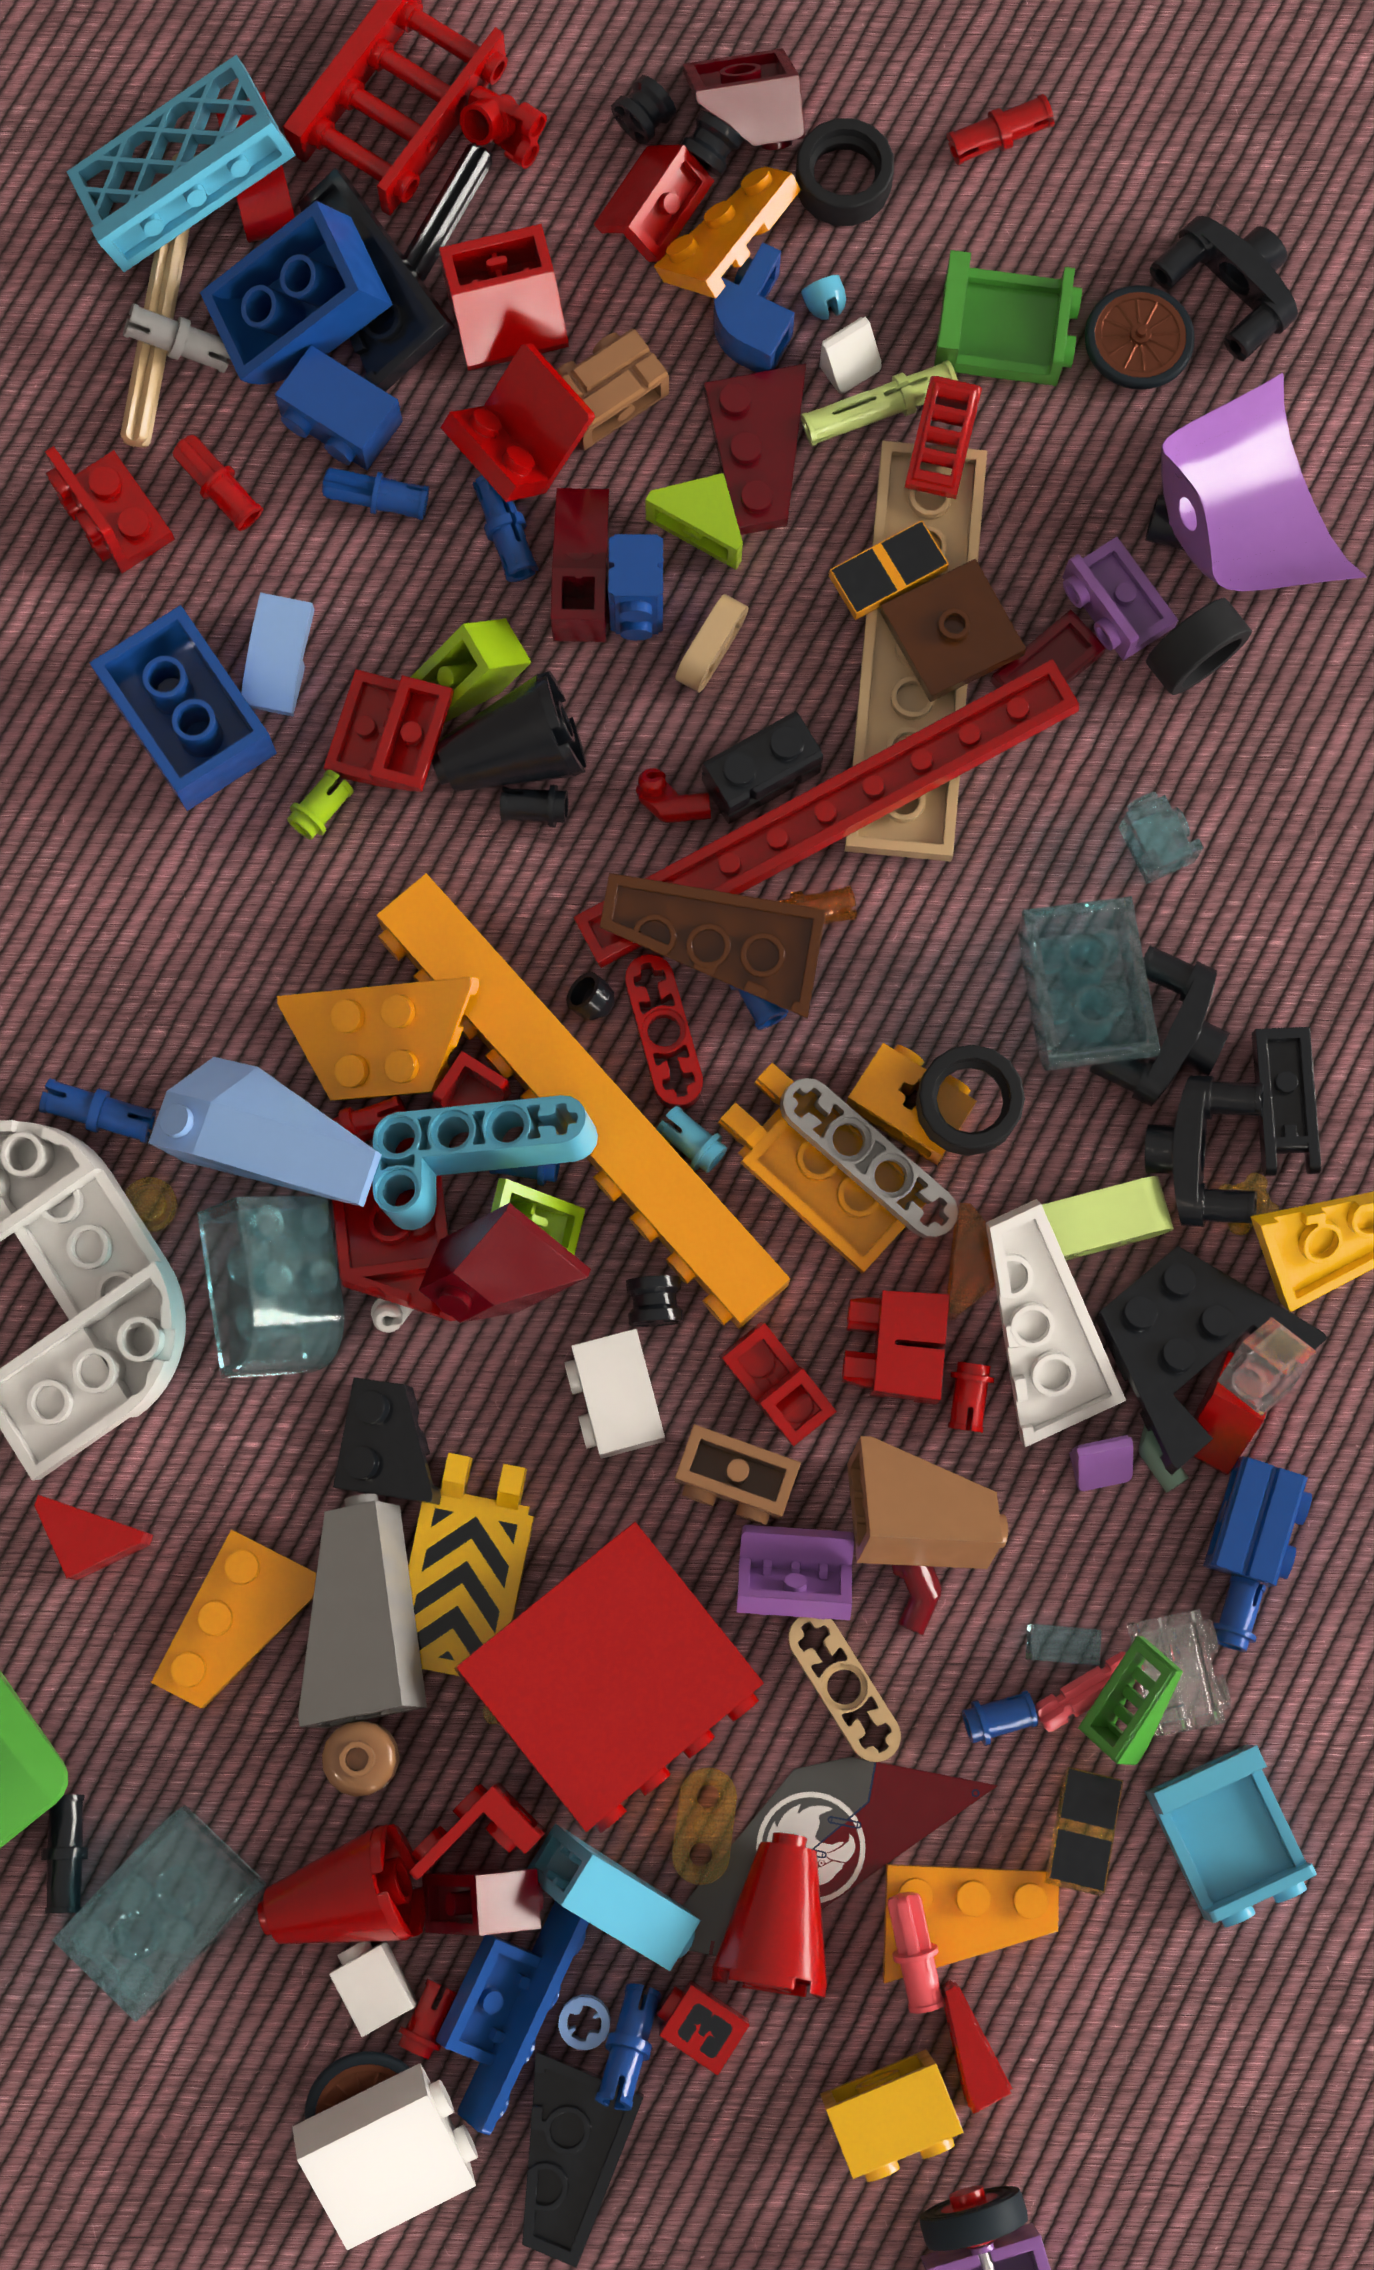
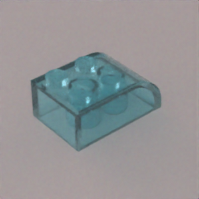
M1132 896L1023 910L1018 939L1035 1037L1044 1069L1049 1071L1157 1057L1160 1053V1044Z
M321 1196L235 1197L197 1212L221 1378L312 1373L326 1367L333 1360L340 1347L345 1321L327 1198Z
M184 1805L169 1816L131 1854L52 1941L137 2022L151 2012L264 1889L267 1883L193 1811Z

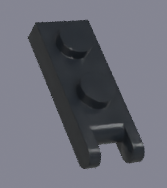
M1310 1027L1255 1029L1252 1032L1255 1083H1263L1264 1086L1262 1116H1258L1263 1175L1276 1176L1278 1166L1276 1154L1304 1153L1307 1174H1320L1321 1155Z

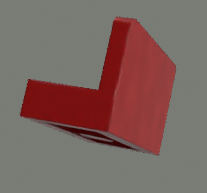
M685 145L647 146L595 221L594 226L600 233H623L648 262H658L665 256L667 247L677 238L714 183V179L691 152L687 150Z

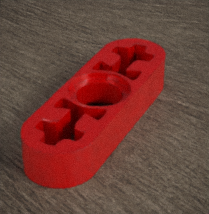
M653 954L639 956L629 964L626 970L625 986L657 1099L665 1107L672 1109L675 1106H679L682 1110L692 1107L699 1100L703 1090V1076L675 976L670 964L662 957ZM651 969L654 976L663 975L665 980L658 982L660 1003L662 1005L668 1000H672L673 1006H657L645 1014L641 1013L640 1007L651 1008L646 987H636L634 984L641 980L643 970ZM667 1018L678 1025L680 1035L675 1043L670 1046H658L651 1041L648 1036V1029L655 1020ZM685 1050L688 1057H677L678 1067L683 1078L692 1077L694 1082L687 1085V1095L677 1097L674 1089L665 1090L663 1085L670 1082V1069L667 1060L660 1065H656L654 1058L669 1059Z

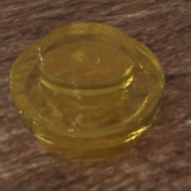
M154 1177L141 1178L133 1182L124 1192L150 1233L163 1230L176 1216L178 1209L176 1194L161 1179Z

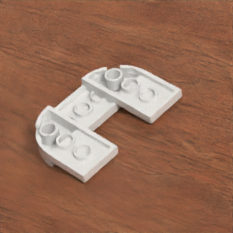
M0 1120V1242L12 1233L16 1234L69 1319L62 1326L0 1368V1429L31 1480H40L128 1418L141 1415L160 1397L171 1381L181 1358L186 1333V1313L182 1291L173 1269L116 1178L98 1154L83 1141L57 1128L30 1122Z

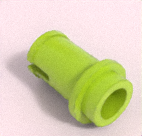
M328 769L324 773L321 780L300 804L294 802L290 806L292 813L287 818V821L298 833L309 840H312L316 834L323 835L327 831L324 825L345 800L354 793L353 788L344 779L335 791L328 795L340 777L339 774Z

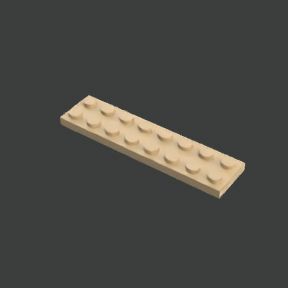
M882 441L872 547L922 520L949 563L948 570L941 575L973 559H976L978 562L987 450L968 449L956 499L904 488L914 444ZM925 445L927 448L956 454L957 449L951 447ZM921 462L920 469L951 476V468ZM881 607L866 614L852 767L966 706L968 684L932 702L929 701L880 613ZM960 775L846 836L844 851L951 862L954 852Z

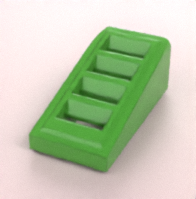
M1137 1636L1078 1729L1116 1764L1137 1765L1153 1738L1183 1671L1144 1636ZM1145 1659L1161 1673L1156 1682L1141 1669ZM1135 1680L1149 1691L1146 1698H1143L1132 1688ZM1127 1699L1138 1708L1135 1715L1124 1707ZM1118 1718L1127 1725L1124 1732L1115 1725Z

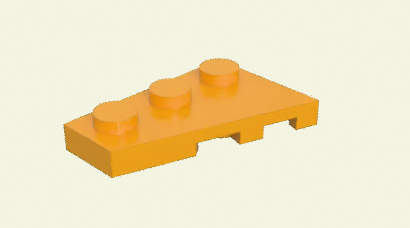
M231 1529L151 1683L199 1708H205L313 1600L316 1572Z

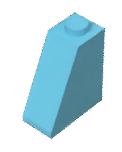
M554 1824L527 1868L537 1869L540 1887L562 1907L671 1971L677 1959L683 1957L691 1948L695 1938V1930L701 1920L674 1899L564 1828Z

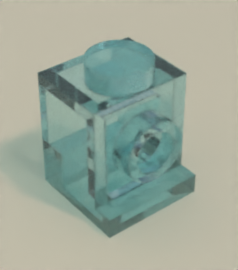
M1151 792L1137 798L1127 806L1128 812H1126L1118 828L1146 884L1196 861L1204 847L1199 838L1192 842L1188 841L1187 837L1190 836V830L1186 818L1179 808H1171L1165 795L1158 797L1156 792Z

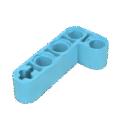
M563 1095L396 1112L380 1120L374 1130L373 1149L382 1154L373 1178L374 1200L396 1226L404 1230L419 1229L429 1223L435 1214L437 1205L436 1176L576 1162L586 1158L593 1152L598 1140L597 1129L582 1104L571 1096ZM523 1127V1132L517 1139L511 1142H502L504 1135L510 1129ZM462 1132H469L468 1138L463 1144L458 1147L449 1148V1143L454 1136ZM407 1138H414V1142L408 1150L402 1153H395L400 1142ZM410 1189L415 1190L414 1196L408 1203L395 1206L396 1200L401 1193Z

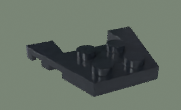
M1177 1246L1105 1306L1095 1317L1124 1381L1129 1380L1142 1408L1140 1412L1141 1418L1147 1430L1153 1431L1163 1453L1160 1458L1171 1476L1213 1439L1174 1396L1179 1389L1245 1332H1249L1287 1374L1328 1338L1321 1330L1180 1246Z

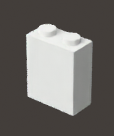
M421 2063L292 2126L297 2161L347 2250L476 2186L470 2163L478 2158L473 2140L465 2125L457 2128L454 2127L449 2118V2115L454 2113V2108L445 2086L440 2079L431 2083Z

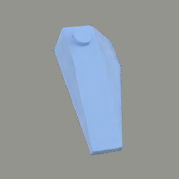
M218 1057L211 1058L166 1091L148 1142L186 1163L360 1207L365 1205L382 1155L261 1068Z

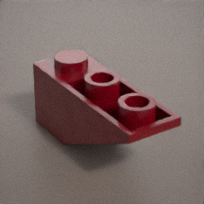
M557 488L551 584V627L553 641L606 642L609 489Z

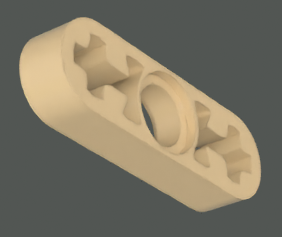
M798 1617L792 1623L788 1632L789 1648L854 1753L864 1760L881 1762L889 1759L899 1748L901 1742L900 1727L832 1619ZM808 1622L815 1629L822 1626L827 1629L829 1635L824 1638L823 1645L830 1656H833L838 1648H840L846 1658L844 1661L835 1662L826 1667L819 1677L816 1676L811 1667L822 1662L817 1652L813 1648L803 1651L798 1644V1641L804 1637L801 1627ZM839 1670L851 1671L860 1682L858 1697L848 1704L835 1702L828 1693L827 1685L829 1678ZM869 1697H871L876 1705V1709L865 1711L869 1719L875 1726L885 1723L890 1731L883 1737L886 1747L879 1752L874 1746H867L866 1748L861 1746L859 1739L866 1733L858 1718H855L848 1726L842 1717V1714L856 1711L862 1707Z

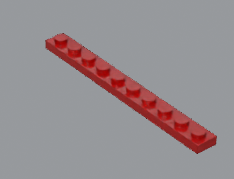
M1051 659L645 879L738 895L1079 711V702L1056 663ZM604 901L573 917L600 968L642 947L600 928Z

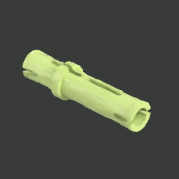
M946 360L941 364L908 376L903 372L892 376V382L811 412L802 413L801 422L809 444L813 447L817 443L899 413H903L905 416L916 413L917 407L924 404L931 376L958 381L951 362Z

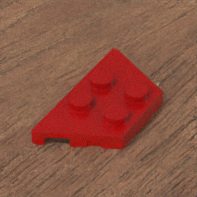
M407 1138L400 1142L395 1153H402L412 1146L414 1138ZM442 1175L436 1176L437 1205L435 1214L429 1223L415 1230L401 1229L390 1220L374 1200L373 1181L364 1207L332 1199L339 1273L343 1287L448 1321H456L452 1316L442 1312L437 1304L419 1291L439 1241L449 1235ZM410 1189L401 1193L396 1200L395 1206L408 1203L414 1196L415 1190Z

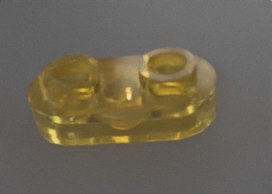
M703 1767L691 1772L683 1781L679 1794L672 1859L678 1874L686 1881L697 1885L710 1884L719 1879L726 1871L730 1859L737 1793L730 1777L723 1771L712 1767ZM704 1785H712L719 1792L718 1802L712 1807H703L697 1801V1792ZM697 1843L707 1844L712 1850L710 1861L704 1865L693 1863L689 1856L691 1848Z

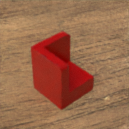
M461 1051L434 1091L432 1099L436 1108L507 1101L512 1092L509 1081Z

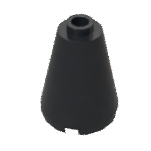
M547 671L535 675L439 739L437 744L438 752L434 753L432 765L442 785L450 783L457 792L575 777L586 772L584 770L586 759L573 717L568 718L562 702H565L566 699L552 673Z

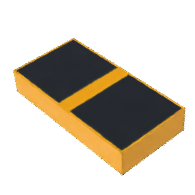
M921 520L833 567L829 571V578L852 616L857 620L878 609L882 604L946 572L949 563Z

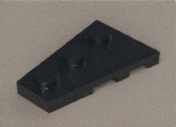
M537 2049L522 2245L577 2268L644 2094L635 2091L633 2107L630 2111L613 2109L619 2090V2084H617L614 2099L610 2100L609 2106L606 2107L595 2100L596 2094L599 2092L602 2076Z

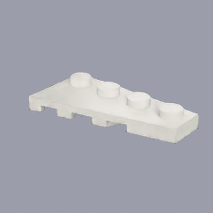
M1037 1199L985 1223L1020 1441L1025 1447L1126 1401L1042 1204Z

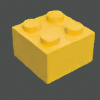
M926 2049L820 2093L853 2179L864 2175L867 2182H873L887 2177L900 2169L898 2160L920 2152L922 2159L939 2155L955 2146L952 2137L964 2133L938 2066Z

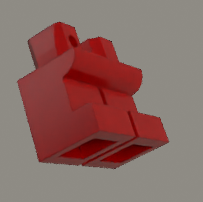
M883 1290L879 1298L850 1299L846 1331L876 1333L874 1353L845 1350L842 1382L861 1388H871L870 1396L894 1397L914 1400L917 1403L937 1405L941 1400L945 1357V1350L942 1348L946 1344L950 1294Z

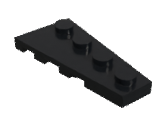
M334 168L298 205L302 212L312 203L318 201L352 218L393 305L350 337L353 349L356 354L360 355L367 374L364 375V378L386 392L456 327L347 176L337 168Z

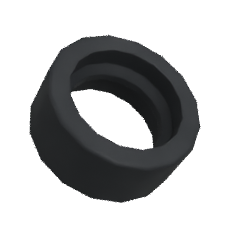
M835 118L819 124L805 136L797 153L796 182L801 189L798 196L803 207L816 219L833 226H854L870 220L884 207L892 188L894 154L887 138L873 125L856 118ZM835 150H852L864 155L873 164L875 178L872 185L865 191L854 195H837L825 190L816 181L814 166L817 160L826 153Z
M1226 598L1217 599L1200 608L1171 630L1149 653L1146 664L1167 691L1172 695H1177L1195 686L1227 662L1246 643L1252 630Z
M977 1045L953 1047L933 1060L921 1078L915 1104L919 1123L931 1141L948 1152L970 1156L987 1153L1006 1141L1021 1119L1025 1095L1022 1079L1007 1058L994 1049ZM968 1068L983 1071L992 1077L1001 1089L1003 1100L1001 1113L994 1124L983 1131L971 1133L956 1130L946 1123L939 1112L937 1103L939 1086L945 1078L957 1070Z

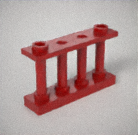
M378 0L283 125L285 138L296 155L295 157L306 163L316 149L322 150L326 148L379 181L377 189L381 210L391 216L400 202L407 203L415 194L420 182V175L460 123V113L467 106L469 95L473 89L480 85L484 87L488 84L494 85L503 75L508 61L505 53L504 32L494 27L483 44L478 46L423 12L421 0ZM414 30L467 63L451 86L394 51V45L404 32L409 33ZM385 69L438 102L422 125L364 90L366 82L375 70L379 72ZM354 108L409 142L393 165L335 129L336 122L346 109L348 111Z

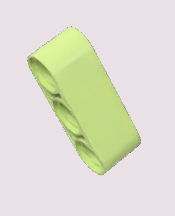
M1158 1176L1145 1177L1042 1204L1066 1261L1157 1237L1174 1230Z

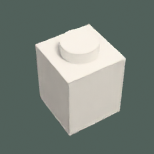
M383 1941L372 1947L370 1942H358L337 1955L342 1965L333 1970L329 1975L361 2037L411 2010L418 2003L387 1941Z

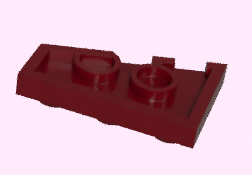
M806 363L704 383V394L721 471L725 476L741 535L785 527L788 524Z

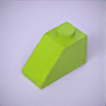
M506 618L464 623L411 678L453 688L454 695L444 722L446 723L500 694L532 662Z

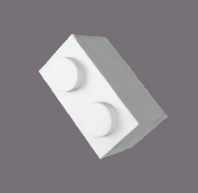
M637 1329L572 1345L575 1360L564 1362L572 1395L583 1392L588 1408V1414L578 1416L586 1449L597 1446L600 1458L602 1459L665 1442V1435Z

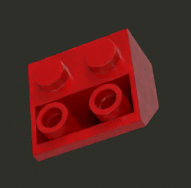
M542 224L439 248L443 277L468 371L512 361L522 344H533L541 354L569 347L557 282Z

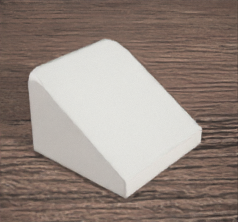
M866 316L860 317L822 341L819 367L840 394L848 392L881 370V358L870 322Z

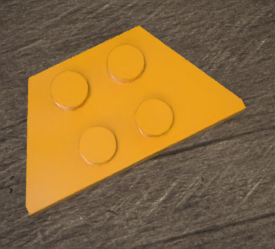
M462 977L277 996V1004L330 1101L433 1093L447 1074L449 1069L448 1058L452 1050L458 1045L464 1029L460 1022L470 995L477 994L479 978Z

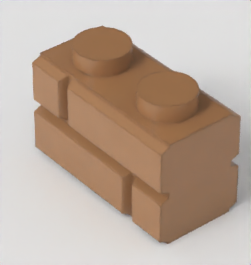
M633 328L621 336L617 333L605 336L595 345L593 355L578 365L574 361H570L556 370L595 414L593 422L578 443L579 447L584 451L669 395V375L667 370L654 353L650 352L647 344Z

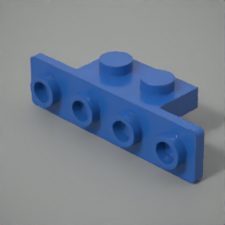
M556 1901L532 1951L495 1935H484L435 2039L445 2049L480 2062L458 2108V2115L476 2131L488 2136L492 2133L498 2119L504 2115L508 2108L511 2090L523 2065L529 2061L533 2054L537 2034L548 2011L553 2008L559 1998L561 1983L573 1957L578 1954L585 1941L589 1922L562 1907Z

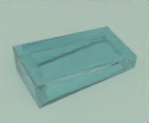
M1028 1624L1025 1659L1100 1666L1102 1630Z

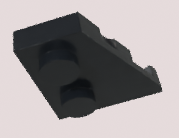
M354 1377L333 1488L440 1505V1490L438 1486L433 1485L426 1456L430 1454L426 1436L418 1425L419 1409L413 1387L405 1384Z

